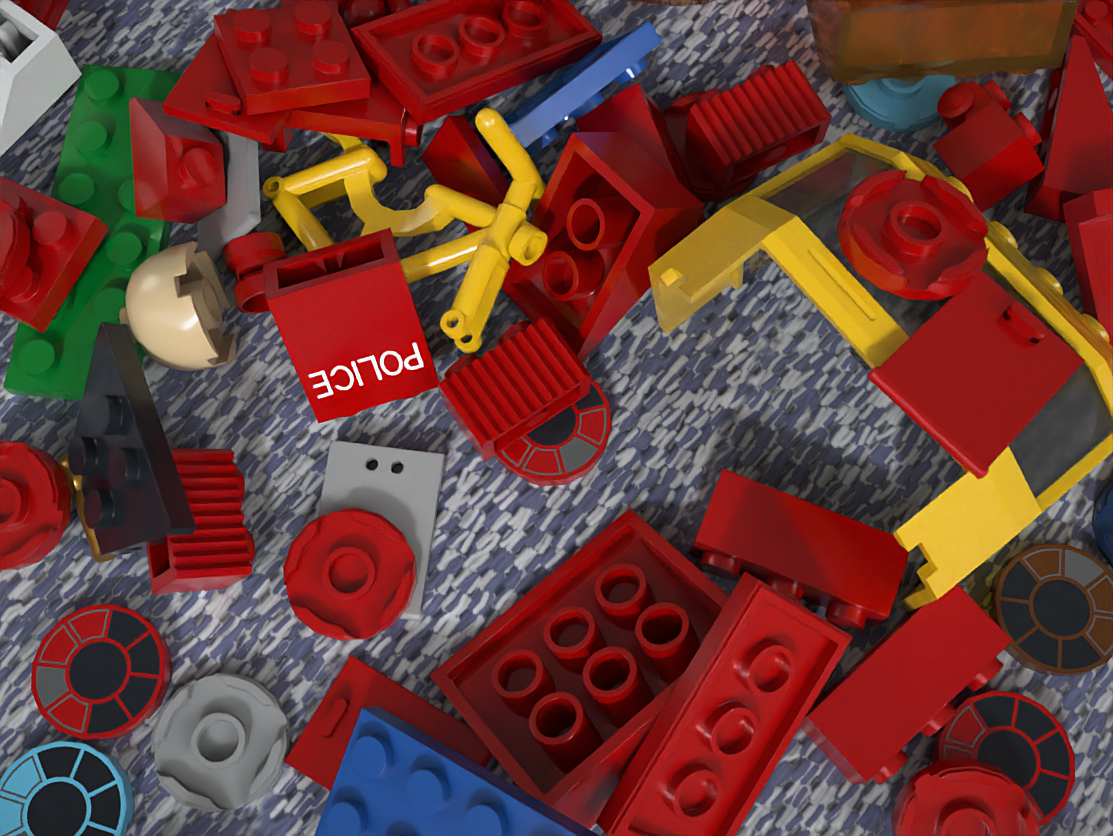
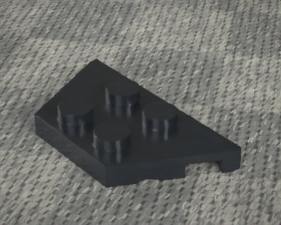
M102 322L98 328L76 428L68 452V462L72 474L82 475L81 488L85 498L84 518L87 526L90 529H94L101 555L133 553L141 550L143 546H155L165 543L166 537L193 534L197 528L127 324Z

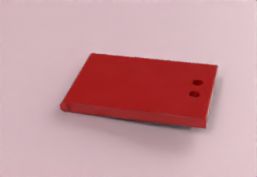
M228 8L226 13H235L239 10ZM215 30L162 103L164 114L269 145L273 143L293 110L288 109L254 115L246 114L215 37Z
M981 269L975 279L961 293L955 294L880 367L872 368L867 378L976 479L980 480L988 474L992 463L1069 380L1085 360Z
M351 655L284 762L331 791L361 709L373 706H380L485 769L493 755L471 727Z

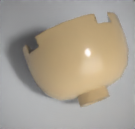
M194 241L169 247L151 255L132 273L125 295L126 306L121 307L119 312L120 323L127 324L133 343H139L145 354L162 367L187 372L208 370L230 364L236 356L237 347L235 332L226 336L222 335L221 308L230 307L229 297L222 278L206 250L194 253L198 244Z

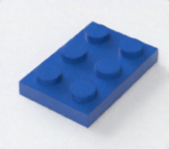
M647 21L603 41L503 119L528 154L533 155L559 136L555 126L563 123L571 116L574 120H577L586 115L604 101L605 98L601 91L616 81L621 85L642 72L649 65L645 55L659 45L662 40L650 21ZM482 135L479 136L493 159L497 158V154Z

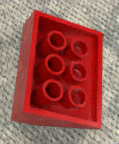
M629 508L429 676L521 790L582 826L591 829L596 824L595 821L730 596Z

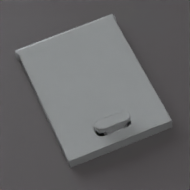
M208 127L223 145L227 204L197 222L198 252L206 250L213 262H215L222 256V250L226 244L240 236L246 235L261 222L258 141Z
M331 440L318 517L342 511L340 509L360 508L381 514L401 530L416 556L418 582L409 608L399 619L422 621L424 617L422 606L445 455ZM372 460H375L374 462H371L369 464V467L367 468L368 463Z

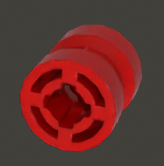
M257 232L240 236L226 244L222 250L226 269L229 273L235 275L237 281L233 289L237 308L240 312L246 314H260L270 311L266 301L263 265L287 258L283 239L274 232Z

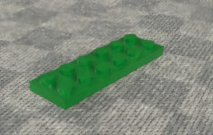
M83 64L82 75L79 79L50 197L97 217L109 230L44 334L19 322L3 388L12 395L82 401L98 328L102 322L121 324L119 312L121 307L126 306L125 295L132 273L151 255L167 249L173 222L136 217L129 101L133 97L164 102L183 75V72ZM134 343L142 367L145 353L139 343Z

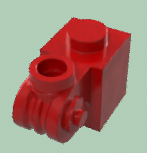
M990 79L982 86L976 82L969 81L958 83L941 95L937 104V110L946 126L950 129V132L932 145L951 175L961 181L969 190L974 205L981 213L1045 170L1033 148L1042 142L1040 135L1022 112H1019L1012 118L1009 116L1007 111L1012 108V105L993 79Z

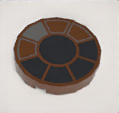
M1064 543L1038 544L1008 559L994 576L989 592H992L990 599L992 608L989 609V617L1013 640L1004 650L1023 667L1041 674L1048 673L1059 677L1077 676L1087 673L1111 659L1113 656V574L1108 567L1092 554Z

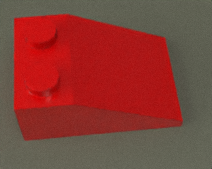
M572 132L530 221L532 225L546 233L547 244L545 250L538 260L528 266H524L515 259H512L501 289L533 323H536L542 316H547L582 362L651 287L648 267L691 233L706 206L626 133Z

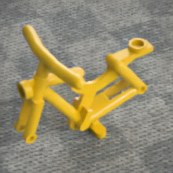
M483 108L477 113L475 124L478 131L506 166L513 178L503 203L499 204L497 208L441 184H432L425 189V201L416 209L392 210L382 206L375 197L373 185L382 182L387 176V167L378 154L360 141V137L321 132L341 146L345 154L283 178L280 176L268 178L263 185L264 195L272 202L309 252L336 244L310 209L348 195L353 211L365 224L360 236L391 228L393 237H413L439 231L455 218L480 228L481 230L401 260L409 284L471 261L451 309L440 320V327L448 337L454 339L456 346L465 354H472L478 351L483 341L481 334L510 268L508 264L510 258L512 257L524 266L531 265L542 255L547 244L546 233L526 221L528 218L526 214L528 207L533 216L547 185L518 138L495 109ZM455 321H458V324L455 327L451 328V325ZM472 336L471 341L465 343L466 338Z

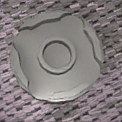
M232 672L215 673L214 675L205 676L200 680L195 679L180 687L161 708L151 734V753L154 754L155 765L158 770L155 772L161 786L182 805L210 813L239 810L263 797L281 776L285 766L284 761L291 748L289 719L279 698L259 681Z

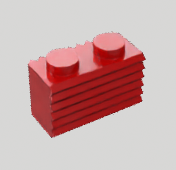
M790 59L785 65L780 64L777 68L774 65H765L758 68L748 76L743 85L737 84L732 90L726 89L723 92L722 89H713L700 96L689 109L685 136L687 142L691 144L693 152L697 153L698 160L703 163L704 170L709 173L710 180L714 181L716 189L721 191L822 143L832 116L795 60Z
M542 316L536 323L530 324L529 321L524 320L511 326L500 336L498 345L493 350L487 351L482 357L478 358L475 354H471L459 359L448 368L444 375L445 379L438 384L446 409L451 413L453 419L458 423L460 429L465 433L481 459L486 462L590 394L591 374L547 316Z
M170 448L197 528L193 534L166 537L165 543L146 546L152 594L197 592L228 588L251 575L252 563L255 557L253 536L246 530L247 527L243 524L245 515L241 512L245 494V481L243 474L239 469H236L237 465L233 462L235 453L231 449Z

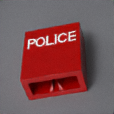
M391 228L263 265L267 304L318 424L339 417H350L362 410L394 400L413 398L424 391L439 387L440 381L432 352Z

